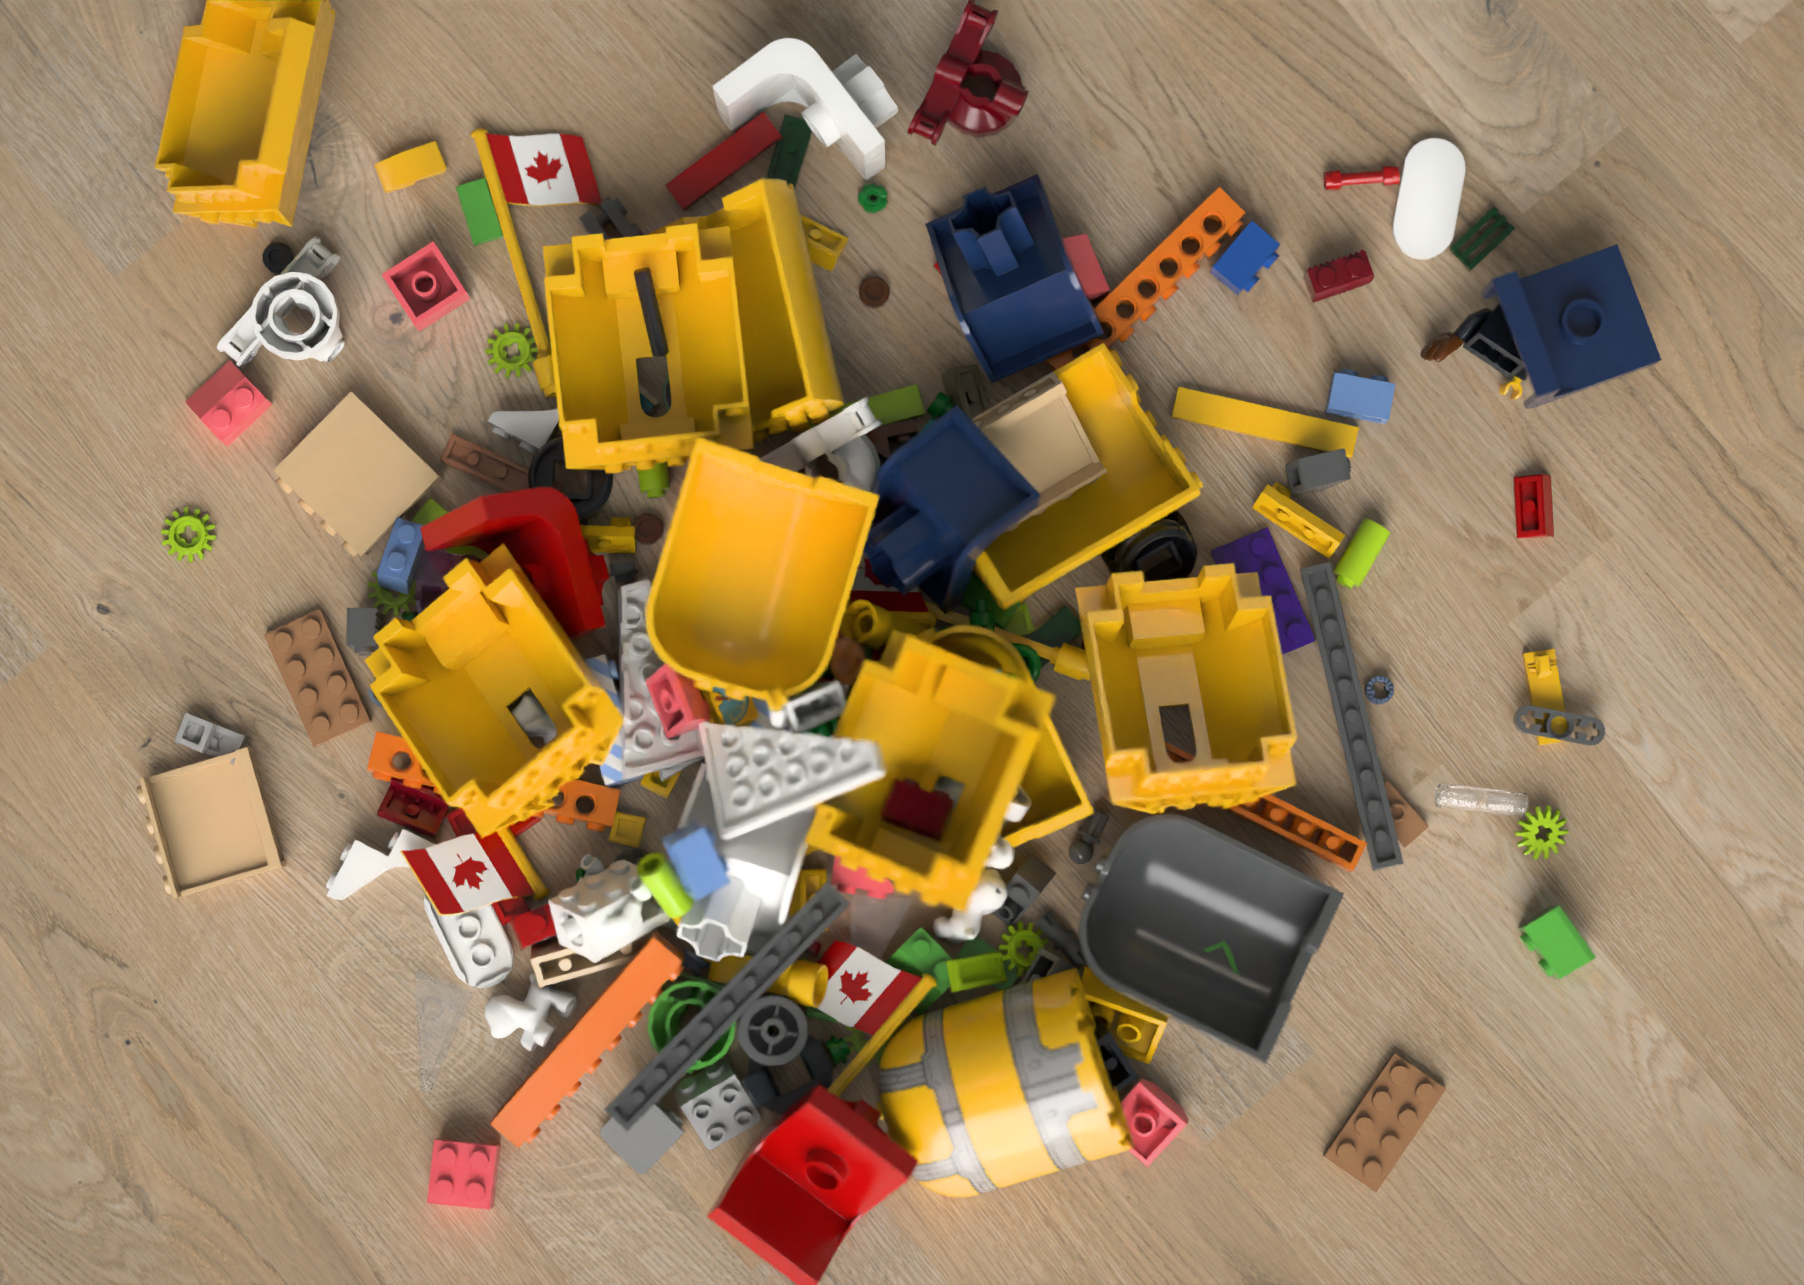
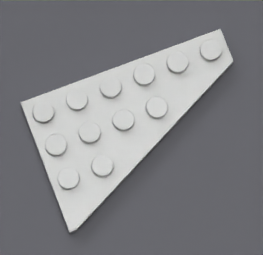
M699 723L719 836L725 840L886 775L880 745L874 742L828 738L803 733L795 734L786 731L778 732L745 726L736 727L728 724Z

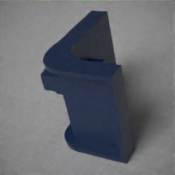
M1038 174L995 193H990L986 186L963 196L964 204L961 208L925 223L955 315L991 384L1104 335L1099 317L1072 263L1046 189Z
M1617 244L1519 279L1516 271L1492 279L1481 292L1484 299L1498 296L1534 391L1523 402L1526 409L1553 402L1650 367L1661 361L1660 354Z
M955 406L899 448L877 473L872 493L879 495L863 552L871 563L872 573L887 589L893 586L905 596L919 586L946 615L964 601L974 565L982 552L999 535L1036 508L1041 495L958 406Z

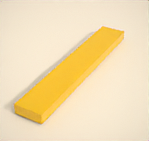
M1182 387L1177 389L1171 418L1325 453L1345 448L1346 457L1348 458L1353 457L1359 427Z

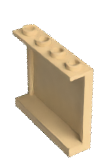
M1053 372L971 419L1041 495L1038 506L1006 531L1016 529L1024 520L1043 513L1048 506L1059 500L1069 498L1077 489L1084 485L1095 483L1101 475L1107 473L1066 396L1067 390Z
M352 391L273 470L279 476L275 482L288 494L293 490L301 498L297 503L309 515H312L315 511L323 519L319 524L332 537L338 533L345 540L342 544L344 549L354 558L359 554L364 559L368 557L366 553L394 526L396 518H402L431 487L435 489L443 481L432 468Z
M252 747L241 748L229 754L150 777L139 778L141 786H137V793L140 802L147 806L149 816L145 817L147 828L150 834H155L158 844L154 846L155 856L158 863H163L166 875L163 876V884L167 894L172 893L173 899L286 867ZM236 758L234 765L230 764L232 759Z

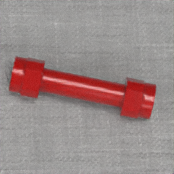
M1392 165L1382 166L1381 170L1342 174L1340 170L1324 172L1325 190L1331 191L1341 190L1342 186L1370 183H1382L1383 186H1392L1399 184L1400 181L1399 168Z

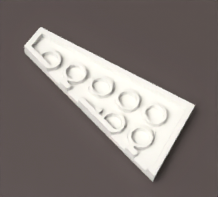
M649 579L621 586L617 590L620 712L625 719L621 727L622 780L705 757L700 728L667 738L645 683L646 679L665 664L653 648L646 627V606L652 587Z

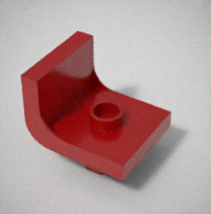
M539 487L481 496L420 527L426 552L459 546H474L490 555L504 543L570 641L606 626L601 606L604 605L602 589L604 583L610 577L604 555L597 556L592 552L587 539L583 538L578 515L573 504L560 491L549 487Z
M818 1084L757 1137L739 1161L707 1217L797 1285H816L852 1227L864 1214L907 1182L918 1165L919 1160L891 1140L888 1134L880 1128L878 1119L882 1113L862 1098L855 1102L846 1101L835 1094L832 1095Z

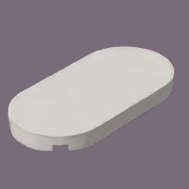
M1429 138L1420 141L1409 151L1403 164L1392 223V235L1397 245L1401 248L1400 250L1414 259L1427 260L1441 254L1449 246L1454 236L1466 166L1460 150L1454 144L1444 139Z
M427 894L425 895L424 907L426 914L458 978L478 988H488L502 982L512 969L514 950L492 904L462 914L440 916Z

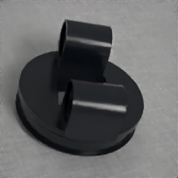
M558 435V438L547 442L534 455L528 472L530 489L539 487L554 489L555 463L566 465L562 435ZM587 469L586 494H564L573 504L580 525H587L588 517L597 513L609 499L613 487V474H607L605 470Z
M1175 510L1101 553V557L1110 576L1112 573L1142 571L1144 582L1183 579L1189 577L1195 566L1197 546L1186 520ZM1166 548L1171 557L1145 572L1141 561Z
M808 1034L806 1044L799 1055L812 1081L785 1095H782L768 1065L758 1063L750 1057L748 1077L742 1079V1082L755 1108L763 1105L768 1110L783 1115L818 1084L826 1090L830 1087L832 1069L837 1067V1064L823 1038L817 1040Z

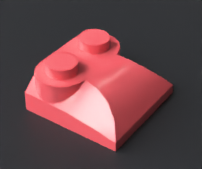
M1141 1079L1121 1101L1135 1147L1129 1149V1151L1148 1167L1185 1127L1189 1119L1177 1102L1155 1083L1145 1079Z

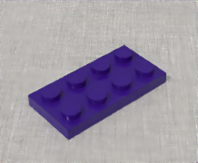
M1268 527L1210 551L1215 565L1234 563L1236 574L1258 572L1262 596H1271L1282 655L1316 641Z

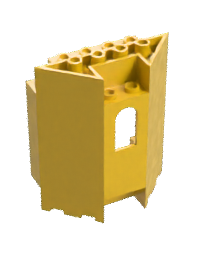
M206 0L201 25L184 26L155 163V169L166 172L165 177L169 178L166 192L176 195L173 213L200 217L201 221L210 224H219V221L257 228L258 221L264 223L275 221L293 227L336 17V11L331 9L332 4L329 0Z
M697 223L667 226L666 233L605 240L602 233L571 237L572 243L542 246L546 276L544 277L557 407L559 425L563 436L566 469L605 470V473L613 474L624 472V470H632V466H636L637 470L654 469L655 463L667 462L668 467L686 465V460L691 459L697 438L740 452L754 448L729 226L698 229ZM646 267L651 272L669 350L665 356H667L671 407L667 414L658 418L648 416L641 408L636 359L654 357L634 277L635 270Z
M504 543L480 563L466 558L443 577L449 589L413 620L407 621L396 617L373 636L379 648L364 660L376 678L369 685L446 803L451 806L461 807L481 837H485L518 821H523L533 814L556 805L552 798L559 793L558 788L566 782L578 778L583 773L582 769L589 763L603 766L625 721ZM529 689L532 690L549 715L557 731L556 737L541 749L533 745L508 708L509 705Z
M1234 563L1203 566L1198 577L1144 582L1142 571L1112 573L1106 585L1075 588L1111 803L1155 815H1161L1167 806L1177 805L1178 809H1188L1194 807L1197 803L1207 802L1209 806L1221 805V810L1241 803L1256 801L1259 797L1297 785L1290 748L1297 739L1272 599L1271 596H1262L1258 572L1236 574ZM1188 705L1196 754L1191 762L1175 763L1168 757L1166 752L1159 708Z
M893 630L879 665L865 660L833 735V738L836 739L845 738L853 741H870L879 744L886 775L813 804L816 806L814 811L816 815L804 842L840 857L839 864L854 871H857L858 866L867 869L865 876L882 883L885 878L894 881L892 888L909 895L912 890L921 893L919 900L936 907L941 902L965 913L1056 696L998 671L988 669L946 652L927 642ZM940 774L965 785L941 842L881 821V810L894 779H899L900 781L903 778L915 780L921 785V788L930 792L935 788Z

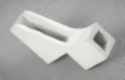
M558 408L548 411H496L492 413L488 420L489 424L494 427L492 430L494 434L507 441L510 436L521 442L519 447L533 455L543 445L553 440L560 428Z
M402 829L401 833L396 832L388 845V849L392 850L389 855L359 840H355L353 845L348 843L340 858L344 862L339 872L334 871L327 882L326 888L330 890L326 896L332 899L344 900L385 871L395 867H409L400 852L401 850L423 849L436 844L406 829Z

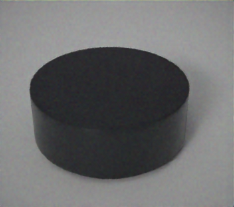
M281 242L268 245L262 256L265 267L274 274H281L295 258L290 247Z

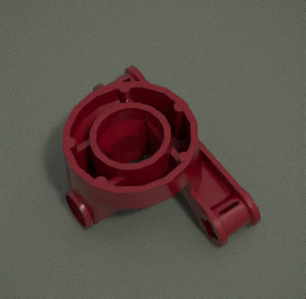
M975 0L968 1L947 52L943 54L936 68L932 84L910 123L907 131L908 134H918L931 140V144L936 146L947 122L962 134L979 138L996 135L1008 128L1014 119L1018 117L1029 91L1025 90L1026 87L1022 86L1021 77L1009 60L999 53L983 50L986 38L991 32L998 16V10L990 11L975 4ZM972 76H985L992 80L995 88L997 86L999 89L994 100L989 101L988 97H975L968 88L963 89L965 81Z

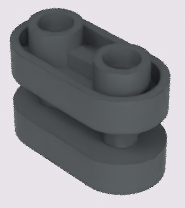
M607 197L600 202L599 206L603 212L595 218L589 211L579 217L580 222L589 235L603 233L605 240L609 239L602 227L609 222L612 223L621 237L619 238L644 235L636 223L630 226L624 216L628 212L618 198L612 201L610 197Z

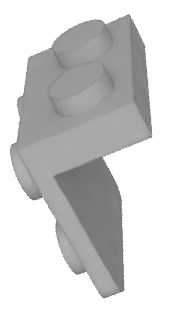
M727 1057L707 1066L706 1069L696 1075L683 1079L679 1085L672 1088L680 1107L707 1149L718 1147L757 1124L761 1119L758 1110L741 1085Z
M661 1098L629 1131H626L613 1117L600 1130L601 1137L639 1174L646 1173L686 1132L681 1127L684 1121L674 1111L671 1110L667 1113L659 1105L662 1102Z

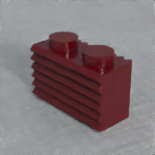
M1362 249L1359 253L1355 252L1354 255L1350 253L1348 257L1344 255L1342 259L1338 257L1336 261L1333 259L1330 263L1326 261L1325 265L1321 263L1319 267L1316 265L1313 269L1309 267L1304 276V281L1313 303L1370 284L1374 279V273L1366 251Z
M903 778L902 781L894 779L881 810V821L941 842L954 810V800L945 791L933 789L930 792L921 788V785L915 780Z

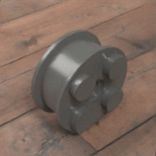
M765 995L759 997L738 1019L737 1037L744 1052L753 1060L763 1065L778 1066L790 1062L803 1050L808 1037V1025L802 1010L794 1002L778 995ZM770 1025H776L778 1028L774 1036H769L767 1033Z

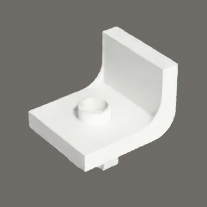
M793 38L779 39L768 44L712 86L718 115L733 134L772 105L781 102H794L807 108L801 112V115L817 139L826 148L836 142L865 181L885 168V140L876 128L898 113V107L889 96L880 78L857 54L834 71H831L809 44Z
M701 763L677 830L694 821L704 827L708 826L717 842L713 845L717 855L721 854L729 867V871L726 874L730 883L697 901L694 899L691 909L682 915L679 927L671 917L670 921L661 926L677 930V937L690 942L695 947L696 955L720 962V959L726 955L744 957L745 952L756 955L786 924L794 889L808 847V843L804 841L816 815L814 812L816 806H808L725 840L719 836L707 766ZM669 856L668 862L670 863V865L672 866V868L674 869V871L677 873V871H676V869H675V867H674V865H673V863H672V861H671V858H670V856Z

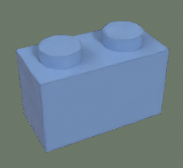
M1341 369L1340 373L1334 372L1331 377L1325 413L1386 424L1390 417L1395 384L1389 383V378L1384 376L1371 375L1370 379L1358 377V372Z
M396 518L377 571L380 587L409 594L425 550L420 527L424 525Z
M694 821L662 838L686 893L696 901L730 883L726 874L729 871V867L721 854L717 855L713 846L717 842L708 826L704 827Z

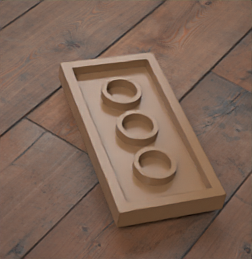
M321 609L263 634L313 747H318L372 722Z
M1393 1053L1323 1156L1368 1188L1377 1192L1446 1088L1396 1053Z

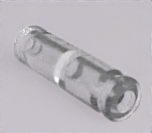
M1439 783L1435 791V806L1438 808L1444 806L1455 810L1524 817L1528 808V795L1523 792L1517 794L1514 791Z

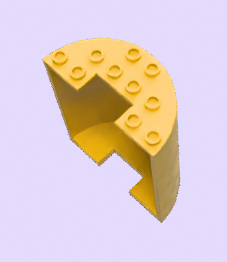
M761 179L722 198L724 208L708 216L682 217L647 234L666 233L667 226L697 223L698 229L730 227L753 443L764 441L770 435L780 434L788 430H792L793 433L809 430L810 423L812 425L821 424L830 419V415L844 407L842 391L793 184L787 185L784 180Z
M1104 343L1053 373L1067 390L1066 396L1107 473L1101 475L1095 483L1084 485L1077 489L1069 498L1059 500L1048 506L1043 513L1024 520L1016 529L1005 531L982 552L973 570L985 589L989 590L995 603L1000 608L1002 607L1003 611L1200 495V488L1203 485L1195 471L1189 473L1185 466V463H1187L1186 458L1178 446L1173 448L1165 434L1159 435L1155 428L1158 425L1149 410L1144 412L1139 405L1142 400L1137 392L1139 390L1137 383L1131 374L1125 376L1120 368L1123 366L1120 357L1115 350L1109 351Z

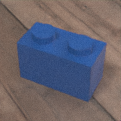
M1251 221L1212 266L1210 273L1237 296L1243 290L1249 292L1259 281L1260 278L1256 274L1264 266L1268 270L1280 256L1276 253L1280 243Z

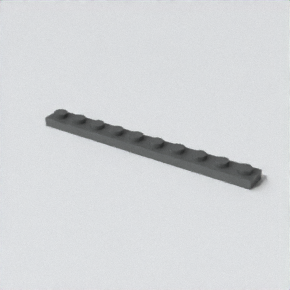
M1331 562L1301 568L1300 572L1364 838L1367 843L1366 846L1372 871L1403 864V859Z
M827 882L634 1078L605 1110L626 1131H629L851 903Z

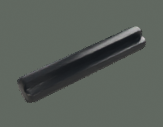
M647 267L640 268L634 271V277L652 355L654 357L665 356L669 350L651 272Z

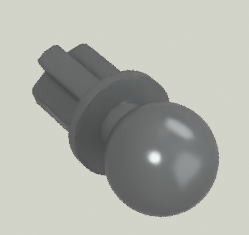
M1093 809L1094 813L1089 816L1082 831L1078 830V833L1083 835L1081 839L1074 841L1069 847V856L1077 864L1089 862L1093 856V841L1100 843L1098 838L1109 816L1098 809Z

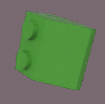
M1559 905L1547 907L1519 927L1522 935L1519 936L1520 940L1530 952L1534 950L1541 959L1538 965L1547 977L1553 976L1554 979H1561L1596 958Z
M922 927L885 962L893 968L923 978L922 974L927 973L936 979L937 987L933 986L914 1009L919 1015L951 986L946 961L953 959Z

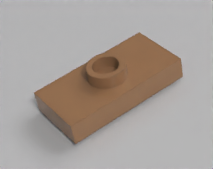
M1386 780L1384 785L1397 838L1405 848L1429 826L1390 782Z

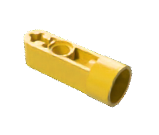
M865 600L851 603L845 609L840 624L843 636L856 639L861 645H869L872 649L882 653L886 649L893 630L917 638L916 635L930 629L890 613L883 607Z
M726 955L720 959V962L711 960L708 980L728 984L753 957L744 955V957ZM798 960L794 965L791 964L766 992L788 996L789 1000L798 1005L818 1008L826 994L828 968L823 964Z

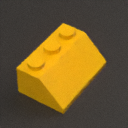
M1085 966L1080 979L1093 1018L1097 1017L1109 1031L1125 1056L1150 1064L1167 1024L1168 1016L1108 987L1094 975L1089 967Z

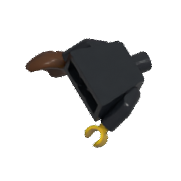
M1497 304L1492 310L1483 308L1471 313L1454 332H1446L1436 336L1420 352L1421 358L1424 360L1441 362L1463 345V348L1509 379L1512 378L1511 381L1503 382L1499 388V393L1505 395L1509 387L1512 386L1513 393L1510 399H1517L1522 395L1523 389L1520 383L1528 377L1501 304Z

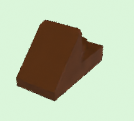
M916 419L881 425L867 432L865 435L875 445L878 457L885 462L891 457L888 441L894 440L895 445L905 444L912 437L918 435Z

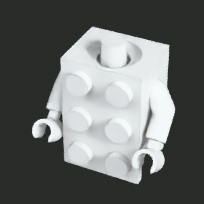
M586 854L580 863V866L586 871L584 877H580L576 886L562 890L558 896L549 900L559 944L594 962L670 921V917L666 915L660 905L648 900L652 894L637 874V866L624 859L612 863L609 868L605 869L604 864L597 857L594 858L590 854Z

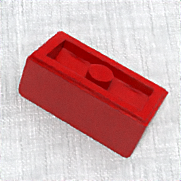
M1545 474L1514 477L1517 538L1553 537L1551 477Z

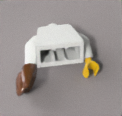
M846 636L837 638L830 658V665L835 677L832 682H814L805 690L790 697H785L780 684L771 692L765 689L763 694L769 705L772 725L777 729L786 728L798 734L842 715L847 705L846 697L849 685L857 681L866 660L861 644L856 639Z

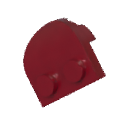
M392 777L390 787L378 809L377 816L435 839L450 805L446 803L441 794L433 792L434 787L422 784L421 789L403 785L402 779Z

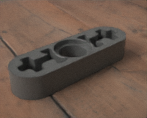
M1529 705L1519 708L1513 718L1514 725L1518 731L1550 739L1590 746L1600 743L1605 736V727L1599 719ZM1528 711H1531L1533 718L1544 719L1543 713H1547L1548 716L1544 721L1545 732L1540 731L1542 727L1540 724H1530L1529 729L1525 728L1526 723L1521 721V716L1527 715ZM1557 716L1563 717L1568 724L1566 732L1561 735L1555 734L1551 729V722ZM1574 719L1578 720L1576 724L1578 727H1588L1589 723H1592L1593 729L1597 730V736H1591L1589 741L1587 740V734L1575 732V738H1571L1575 727Z

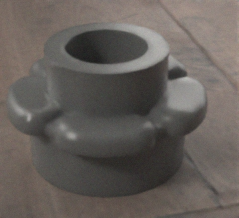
M635 561L610 564L611 574H609V577L615 576L616 582L634 580L633 573H638V570L635 568Z

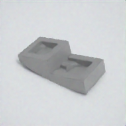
M185 713L174 742L212 757H218L244 748L249 737ZM233 758L230 764L234 765L236 758Z

